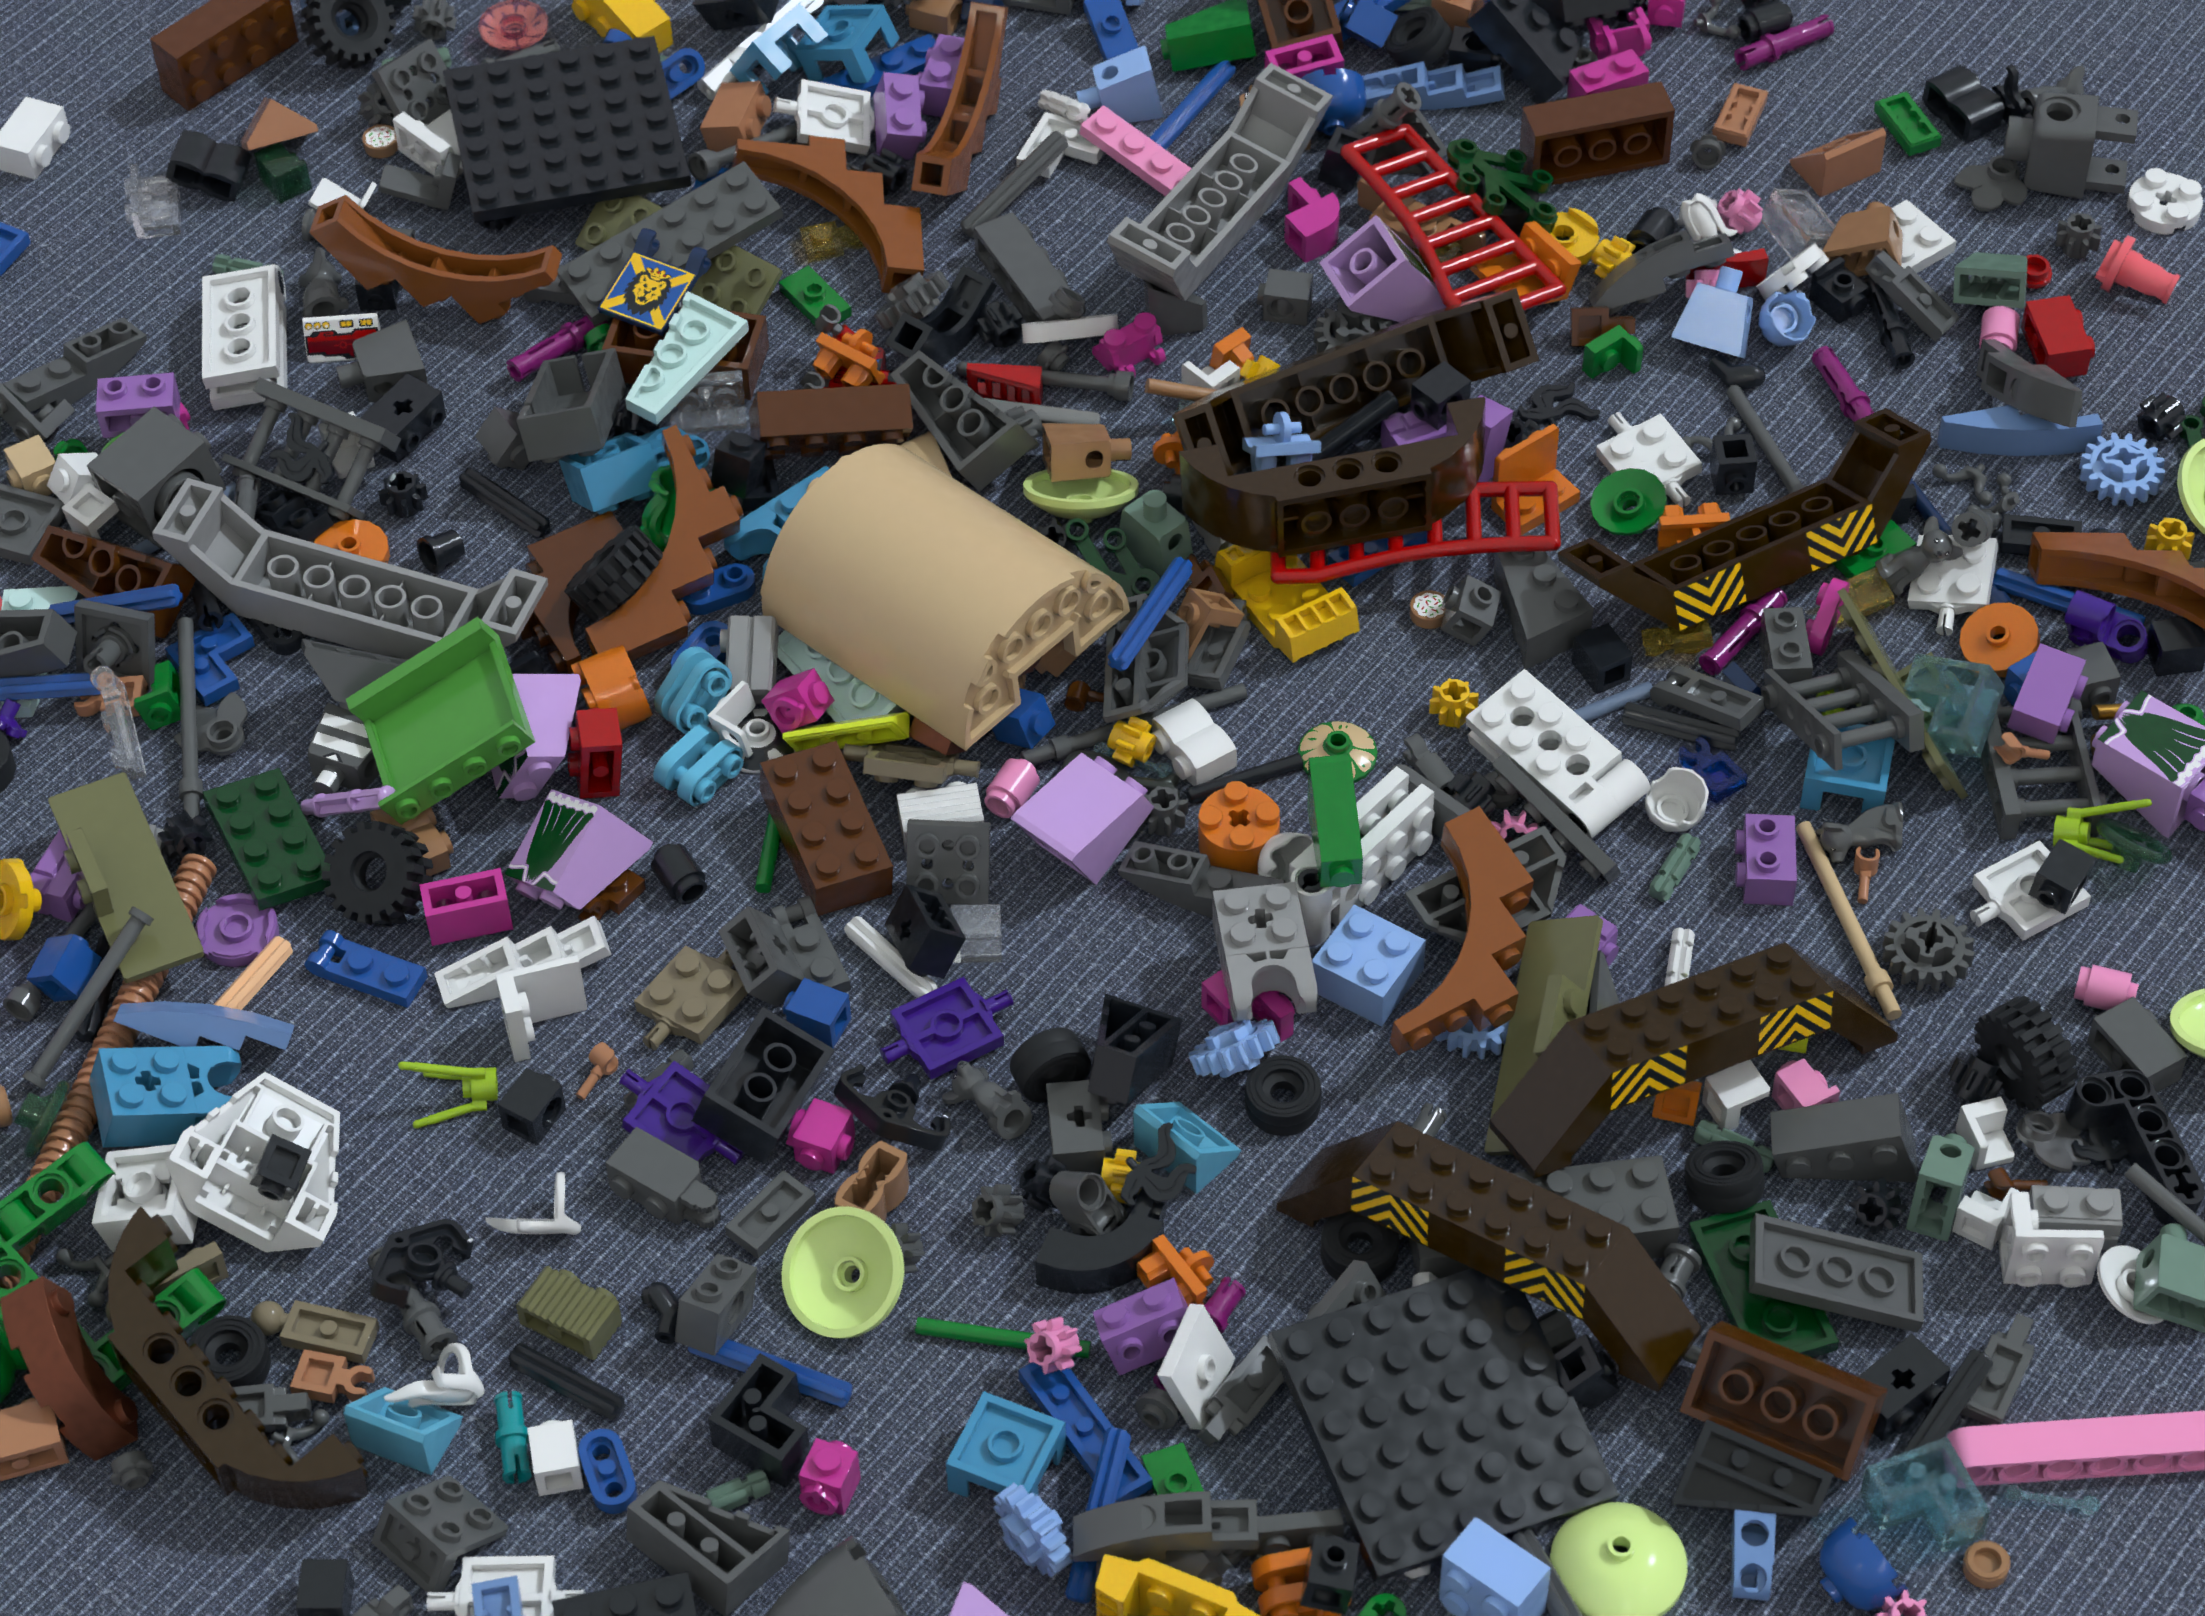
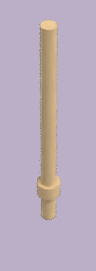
M1809 821L1801 822L1797 825L1796 831L1866 975L1864 983L1870 995L1877 998L1886 1019L1889 1021L1896 1020L1902 1015V1011L1892 992L1894 985L1887 970L1881 969Z

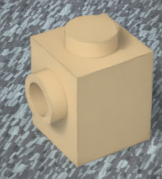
M39 434L4 449L10 469L6 471V475L12 487L45 496L53 493L47 486L56 461Z

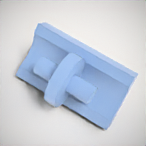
M1276 412L1272 424H1263L1262 426L1263 435L1273 436L1242 438V449L1250 454L1252 472L1276 468L1277 456L1286 455V466L1312 461V454L1321 453V441H1312L1308 434L1292 435L1294 433H1301V422H1291L1287 412Z

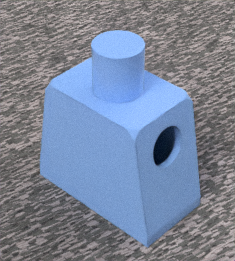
M1146 46L1138 47L1095 65L1092 70L1097 86L1076 91L1078 101L1088 104L1090 110L1104 105L1128 123L1164 118Z
M1721 265L1715 287L1698 282L1672 333V338L1745 359L1753 298L1737 293L1743 271Z

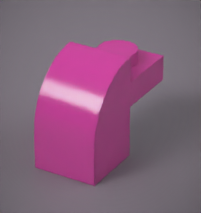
M1301 177L1288 182V210L1291 213L1285 215V243L1307 263L1327 253L1335 246L1339 237L1340 204L1333 192L1321 198L1319 192L1315 188H1311Z
M1222 970L1202 982V1008L1219 1025H1226L1235 1021L1232 1019L1227 989L1224 985ZM1266 991L1256 996L1251 1006L1252 1017H1255L1258 1021L1267 1019V1021L1273 1020L1280 1037V1043L1292 1036L1295 1010L1290 1000L1285 995L1280 994L1279 991Z

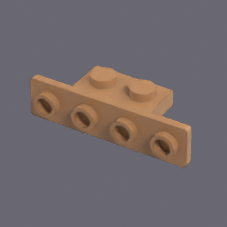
M1361 178L1358 181V205L1373 212L1369 220L1377 215L1406 245L1418 250L1398 219L1368 183ZM1412 197L1401 200L1410 212L1426 206ZM1446 214L1419 225L1428 237L1460 225L1463 222ZM1481 232L1446 246L1466 254L1486 246V234Z

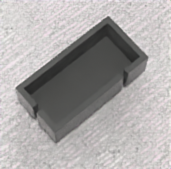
M615 348L582 354L581 357L591 391L585 390L576 355L544 360L524 402L525 406L522 407L517 418L529 462L541 460L543 463H551L560 460L566 455L578 453L579 456H590L603 449L627 390Z

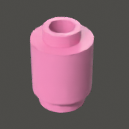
M1994 306L1983 313L1979 341L1980 349L1982 339H1996L2013 352L2016 351L2020 316L2014 309L2006 306Z
M1012 758L1006 760L986 789L987 796L984 802L993 814L1001 818H1010L1027 802L1040 782L1034 765L1025 759Z
M2092 965V968L2081 966L2074 999L2084 1001L2083 1005L2107 1011L2131 997L2136 998L2139 984L2131 982V973L2098 965Z

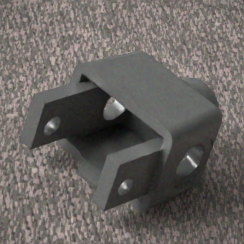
M2043 92L2036 99L2033 118L2009 116L2003 159L2026 162L2024 184L2031 191L2083 199L2085 189L2124 194L2128 161L2091 156L2096 139L2135 144L2139 110L2098 106L2099 95Z

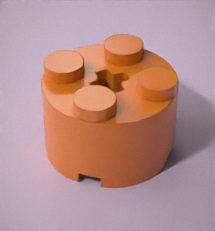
M623 645L612 647L570 665L573 673L580 676V686L587 685V687L580 689L588 710L592 708H617L620 730L653 716Z
M1241 781L1229 782L1225 788L1207 797L1200 807L1198 814L1199 851L1201 854L1208 855L1211 866L1259 875L1258 859L1261 849L1271 837L1280 834V809L1264 792L1247 787Z

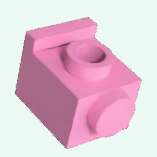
M1804 1058L1797 1062L1792 1060L1785 1063L1775 1073L1772 1097L1782 1110L1839 1101L1840 1090L1834 1085L1828 1088L1824 1076L1818 1070L1814 1071Z

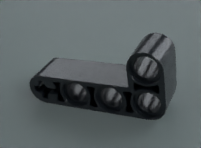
M2123 1069L2082 1077L2077 1082L2064 1113L2069 1124L2081 1131L2114 1125L2119 1135L2117 1139L2120 1144L2123 1143L2128 1153L2127 1159L2132 1166L2134 1163H2137L2196 1213L2205 1196L2204 1185L2150 1079L2141 1071L2135 1069ZM2146 1195L2155 1216L2162 1224H2180Z

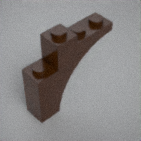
M611 511L527 546L530 562L525 564L526 571L548 578V586L521 632L520 637L522 640L533 636L540 649L543 647L549 652V662L556 674H574L570 665L581 661V655L573 641L575 622L580 608L564 590L576 572L580 571L582 566L599 549L601 550L610 539L613 540L619 532L624 531Z

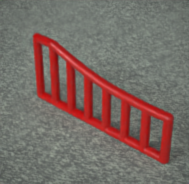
M1401 124L1394 129H1388L1342 146L1341 156L1382 199L1413 241L1446 308L1461 304L1533 275L1545 287L1519 296L1524 311L1561 297L1566 293L1565 284L1498 215H1490L1482 209L1483 200L1476 193L1464 194L1456 188L1455 184L1458 174L1409 124ZM1400 140H1404L1413 149L1370 165L1361 155ZM1422 162H1426L1434 171L1432 174L1391 188L1382 178ZM1447 184L1457 194L1412 212L1401 201ZM1465 207H1469L1478 216L1476 219L1428 237L1419 225ZM1489 229L1500 239V241L1442 263L1434 251ZM1513 252L1523 262L1520 265L1454 290L1447 276Z
M1554 481L1477 482L1475 488L1465 500L1466 539L1443 541L1441 518L1432 523V530L1427 531V543L1404 547L1403 535L1388 538V550L1369 555L1364 553V542L1349 545V560L1326 566L1325 549L1309 552L1310 568L1286 569V557L1279 558L1278 553L1270 552V578L1274 584H1318L1385 566L1437 557L1503 552L1556 551L1561 546L1558 486ZM1543 496L1545 536H1521L1519 497ZM1504 497L1506 537L1482 538L1480 498Z

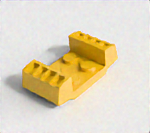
M1234 544L1217 551L1215 567L1221 569L1235 594L1234 599L1246 600L1247 612L1250 613L1249 619L1274 648H1279L1292 663L1308 654H1313V652L1323 647L1326 648L1329 644L1340 641L1352 633L1355 634L1360 631L1357 606L1343 587L1328 592L1321 583L1274 584L1270 578V552L1253 550ZM1298 554L1286 556V569L1307 568L1299 559Z
M1107 1554L1103 1556L1095 1586L1097 1616H1260L1239 1604L1234 1592L1150 1558L1134 1562Z

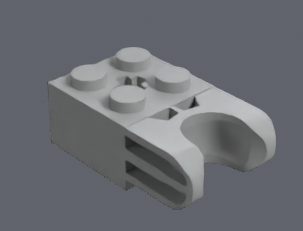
M1288 882L1213 891L1212 923L1233 1021L1252 1019V1002L1256 996L1266 991L1285 993L1293 1001L1298 1014L1317 1012L1318 989L1296 883Z

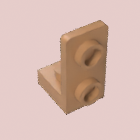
M1189 588L1175 615L1187 622L1189 626L1188 662L1208 625L1219 628L1221 625L1238 628L1245 614L1224 594Z

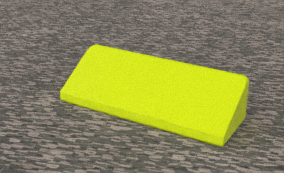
M904 711L801 727L784 732L783 739L796 752L837 741L839 748L844 749L845 744L863 746L909 738L910 714Z

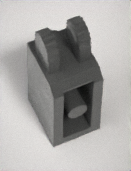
M635 1127L605 1162L609 1186L612 1191L623 1199L628 1200L631 1198L640 1203L654 1217L658 1219L666 1218L676 1225H679L685 1218L695 1225L699 1224L700 1228L704 1227V1229L715 1227L718 1221H720V1210L716 1207L719 1202L716 1192H713V1189L709 1190V1187L702 1183L698 1161L642 1129Z

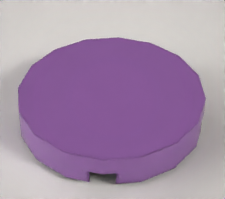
M245 893L225 895L215 900L216 905L212 906L209 910L206 907L200 913L195 926L205 957L218 965L228 967L249 965L275 936H279L278 919L274 909L270 907L259 911L251 894Z

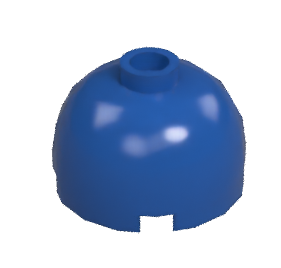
M1335 68L1336 74L1324 75V69L1311 72L1301 78L1333 95L1332 101L1316 131L1333 135L1337 126L1349 129L1360 120L1366 107L1367 94L1363 76L1355 71Z
M1849 1517L1825 1538L1820 1549L1819 1563L1826 1575L1820 1581V1584L1836 1604L1844 1599L1858 1610L1872 1611L1882 1609L1885 1597L1890 1596L1895 1601L1903 1590L1908 1591L1903 1583L1894 1586L1891 1581L1899 1575L1866 1533L1862 1535L1859 1532L1855 1535L1851 1531L1857 1523Z

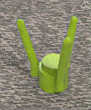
M2132 800L2088 808L2068 807L2067 816H2056L2053 846L2056 845L2059 839H2062L2095 858L2122 864L2124 862L2122 856L2094 847L2140 854L2142 848L2127 843L2090 837L2091 824L2090 822H2083V817L2149 807L2152 805V800Z
M404 1061L398 1063L399 1069L423 1072V1076L426 1078L462 1080L463 1098H472L470 1103L415 1120L412 1125L416 1129L473 1111H487V1101H498L496 1067L466 1068Z

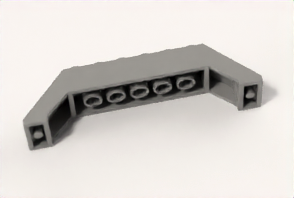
M1270 63L1255 79L1253 87L1229 129L1140 224L1125 217L1109 234L1107 243L1120 267L1185 302L1280 196L1327 111L1333 95Z
M190 478L185 480L152 532L153 539L236 615L260 620L267 624H274L277 627L291 631H301L305 635L365 652L409 660L477 616L499 635L503 648L509 646L519 638L548 586V578L511 568L505 578L477 589L266 530L224 495L223 487Z

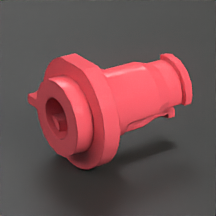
M2127 235L2123 243L2115 239L2094 277L2102 283L2100 289L2109 293L2113 284L2116 283L2124 288L2131 287L2145 295L2154 296L2166 304L2180 275H2173L2167 272L2161 266L2143 258V254L2132 250L2136 238Z

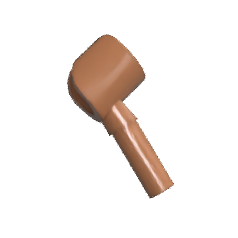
M2006 732L2001 735L2005 742L2004 745L1993 747L2004 762L2009 765L2016 763L2022 757L2043 760L2050 758L2049 750L2024 746L2012 732Z
M1859 846L1855 852L1853 870L1859 875L1857 901L1860 904H1866L1868 902L1871 877L1878 871L1880 851L1876 848L1873 858H1865L1860 854L1861 846Z
M604 1042L598 1043L589 1053L588 1059L595 1067L576 1093V1096L581 1100H585L603 1075L613 1074L618 1068L619 1063L614 1051Z

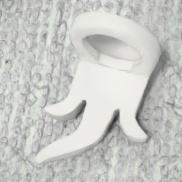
M1696 193L1692 200H1684L1682 202L1679 218L1676 219V223L1678 226H1685L1694 242L1718 235L1717 231L1720 233L1725 232L1729 237L1738 232V230L1726 228L1716 209L1718 204L1715 199L1712 200L1703 194ZM1733 248L1734 254L1742 252Z
M558 1172L555 1175L553 1219L486 1218V1222L493 1228L514 1234L566 1233L574 1236L581 1231V1225L569 1218L564 1211L565 1172Z
M450 1343L442 1350L437 1367L432 1371L434 1380H421L410 1383L385 1395L384 1400L389 1403L409 1400L408 1405L411 1408L424 1405L465 1406L475 1405L477 1398H480L485 1390L480 1378L472 1369L471 1357L467 1347L462 1343ZM451 1353H454L458 1359V1374L444 1373L446 1360Z

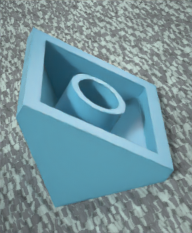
M1180 1102L1137 1104L1133 1111L1134 1146L1150 1158L1154 1157L1158 1152V1129L1164 1123L1169 1122L1173 1124V1128L1170 1130V1137L1175 1143L1176 1155L1174 1162L1164 1169L1171 1173L1179 1164L1188 1163L1195 1165L1197 1168L1196 1173L1188 1174L1184 1184L1195 1194L1233 1162L1241 1152L1240 1148Z
M387 1387L345 1405L343 1414L352 1444L355 1447L429 1475L433 1474L463 1419L461 1415L434 1405L411 1408L408 1405L409 1400L389 1403L384 1400V1396L395 1390Z

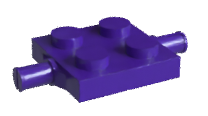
M961 977L891 1010V1022L901 1035V1040L880 1048L881 1056L888 1065L909 1054L919 1062L929 1079L932 1080L957 1068V1064L960 1061L970 1062L1004 1046V1035L994 1022L993 1014L1013 1006V999L1008 990L1005 989L1003 992L985 1000L972 990L964 977Z
M673 1061L662 1075L651 1080L649 1083L631 1071L630 1068L621 1076L619 1084L638 1096L636 1105L622 1121L623 1129L631 1133L635 1127H638L697 1160L699 1164L705 1157L713 1154L715 1151L734 1165L738 1164L739 1160L742 1159L745 1154L744 1152L692 1122L693 1116L710 1085L679 1063Z

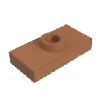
M1734 83L1713 127L1712 135H1715L1717 140L1746 147L1767 103L1768 91Z

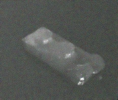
M99 666L91 673L90 681L103 697L106 710L101 712V719L106 732L112 734L114 746L110 747L109 751L113 765L116 770L121 769L131 780L145 777L147 773L126 687L109 667Z

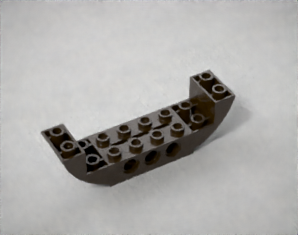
M1485 396L1447 403L1446 437L1228 476L1218 444L1179 451L1182 509L1197 525L1213 536L1245 548L1278 553L1279 558L1432 530V523L1450 514L1466 500L1475 488L1482 473L1485 458Z
M142 1206L139 1207L122 1232L113 1254L108 1279V1306L114 1332L107 1337L120 1368L227 1496L236 1491L257 1502L281 1508L312 1510L340 1506L369 1495L365 1481L369 1474L362 1465L365 1460L349 1440L342 1444L333 1433L294 1463L279 1442H275L272 1446L270 1445L268 1438L263 1433L266 1430L264 1425L251 1409L243 1413L241 1406L236 1401L238 1395L230 1383L223 1376L216 1380L208 1367L211 1363L203 1351L195 1343L190 1347L181 1335L183 1329L171 1313L166 1311L162 1314L154 1303L156 1297L151 1290L179 1270L174 1256L178 1248L170 1238L173 1233L158 1214L151 1218Z

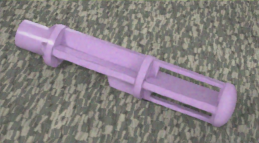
M385 785L381 788L365 790L353 789L348 792L332 794L320 793L316 794L312 799L303 800L301 810L305 815H315L320 818L327 817L328 815L381 809L378 802L396 792V790L389 785Z

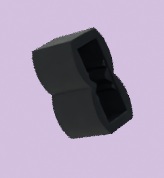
M1956 66L1927 80L1925 83L1922 97L1924 104L1933 115L1944 120L1952 133L1962 141L1969 142L2001 126L2005 110L2002 99L1990 89L1982 87L1978 76L1966 67Z
M183 130L169 160L166 177L180 186L190 189H201L216 199L235 202L247 175L252 155L237 145L217 143L201 132Z

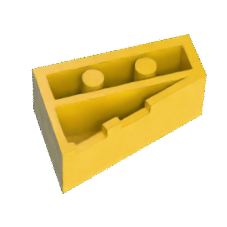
M573 0L571 6L576 17L581 21H586L603 38H605L609 29H617L626 33L632 39L654 36L659 53L673 45L670 17L654 0Z

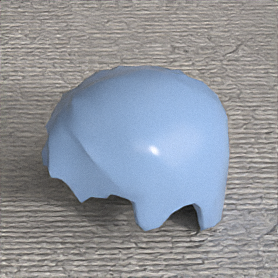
M1792 290L1784 294L1783 292L1776 291L1763 303L1759 312V327L1762 330V335L1770 343L1778 347L1794 346L1808 339L1816 323V317L1812 316L1810 301L1805 297V293H1797L1796 290Z

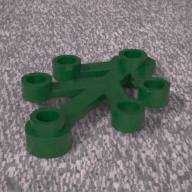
M1469 139L1453 140L1448 144L1446 149L1447 162L1452 168L1458 170L1455 186L1460 192L1474 194L1477 191L1480 177L1473 172L1474 169L1483 177L1484 200L1482 209L1490 215L1502 214L1507 200L1500 193L1501 191L1528 213L1525 223L1536 221L1549 234L1552 233L1558 219L1556 208L1545 201L1535 202L1518 188L1523 187L1532 189L1537 193H1547L1553 182V176L1549 172L1538 169L1534 170L1531 176L1519 174L1518 172H1521L1525 166L1527 156L1518 149H1509L1505 155L1482 151ZM1490 165L1504 167L1508 171L1495 169Z
M1074 518L1066 524L1065 533L1068 541L1076 545L1087 563L1119 583L1127 598L1143 593L1149 596L1160 580V577L1151 569L1140 568L1126 545V534L1122 529L1116 527L1108 529L1103 536V546L1109 553H1114L1125 574L1109 570L1088 536L1089 527L1083 519ZM1074 526H1080L1084 529V533L1079 537L1071 535L1070 529ZM1117 535L1122 539V542L1118 546H1112L1107 540L1110 536ZM1139 581H1147L1150 584V588L1145 592H1141L1135 585Z

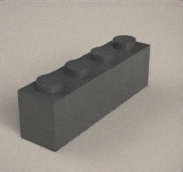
M1011 212L975 226V254L1013 305H1015L1027 323L1065 319L1052 310L1053 304L1050 302L1049 296L1052 292H1057L1060 286L1070 288L1063 271L1061 269L1056 270L1050 262L1046 249L1043 246L1039 247L1034 241L1026 223L1022 224L1016 215ZM1084 304L1083 307H1082L1083 310H1084L1083 313H1085V311H1086L1085 304ZM1050 341V342H1042V344H1043V345H1046V344L1051 343L1052 341Z

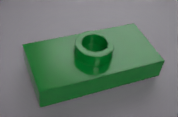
M1907 91L1875 101L1874 112L1908 156L1941 146L1942 136Z
M809 265L779 281V291L814 325L815 320L820 316V311L827 304L835 306L840 311L841 320L838 323L852 316L851 306Z
M1890 520L1878 543L1863 549L1858 555L1847 556L1832 564L1856 586L1878 573L1875 562L1887 553L1895 554L1903 549L1914 547L1917 543L1893 520Z
M1183 1442L1141 1456V1464L1152 1478L1154 1495L1204 1491Z

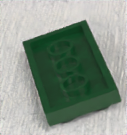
M280 768L203 792L204 804L259 911L323 891L324 888L331 886L330 881L322 880V871H330L331 865L324 862L325 854Z
M1770 1200L1756 1203L1750 1208L1739 1212L1721 1213L1689 1223L1688 1234L1698 1255L1701 1257L1702 1264L1731 1325L1811 1358L1837 1351L1839 1340L1824 1310L1749 1293L1750 1223L1756 1213L1778 1218Z

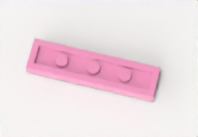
M1104 105L1080 126L1079 134L1099 147L1103 152L1165 197L1191 170L1185 163Z

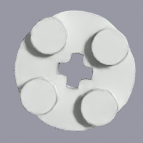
M2151 168L2146 171L2144 177L2136 180L2131 186L2127 209L2128 212L2131 209L2135 215L2134 221L2148 231L2158 234H2173L2174 228H2182L2184 226V231L2192 228L2200 218L2203 205L2202 187L2195 180H2188L2180 175L2166 173L2160 168ZM2160 201H2167L2169 203L2165 206L2161 205Z
M1813 243L1792 258L1782 268L1780 267L1762 281L1757 288L1765 301L1776 291L1785 294L1787 292L1784 289L1785 285L1792 290L1808 278V274L1805 272L1806 269L1813 273L1828 262L1829 259L1822 249H1819L1816 243Z

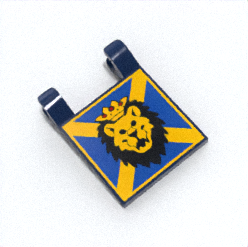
M643 228L638 235L633 252L597 309L600 313L664 336L673 315L678 313L683 305L682 300L687 291L691 292L698 279L709 270L711 260L706 257L708 251L700 247L692 249L685 269L653 258L651 256L658 251L660 242L654 239L657 235L654 230Z

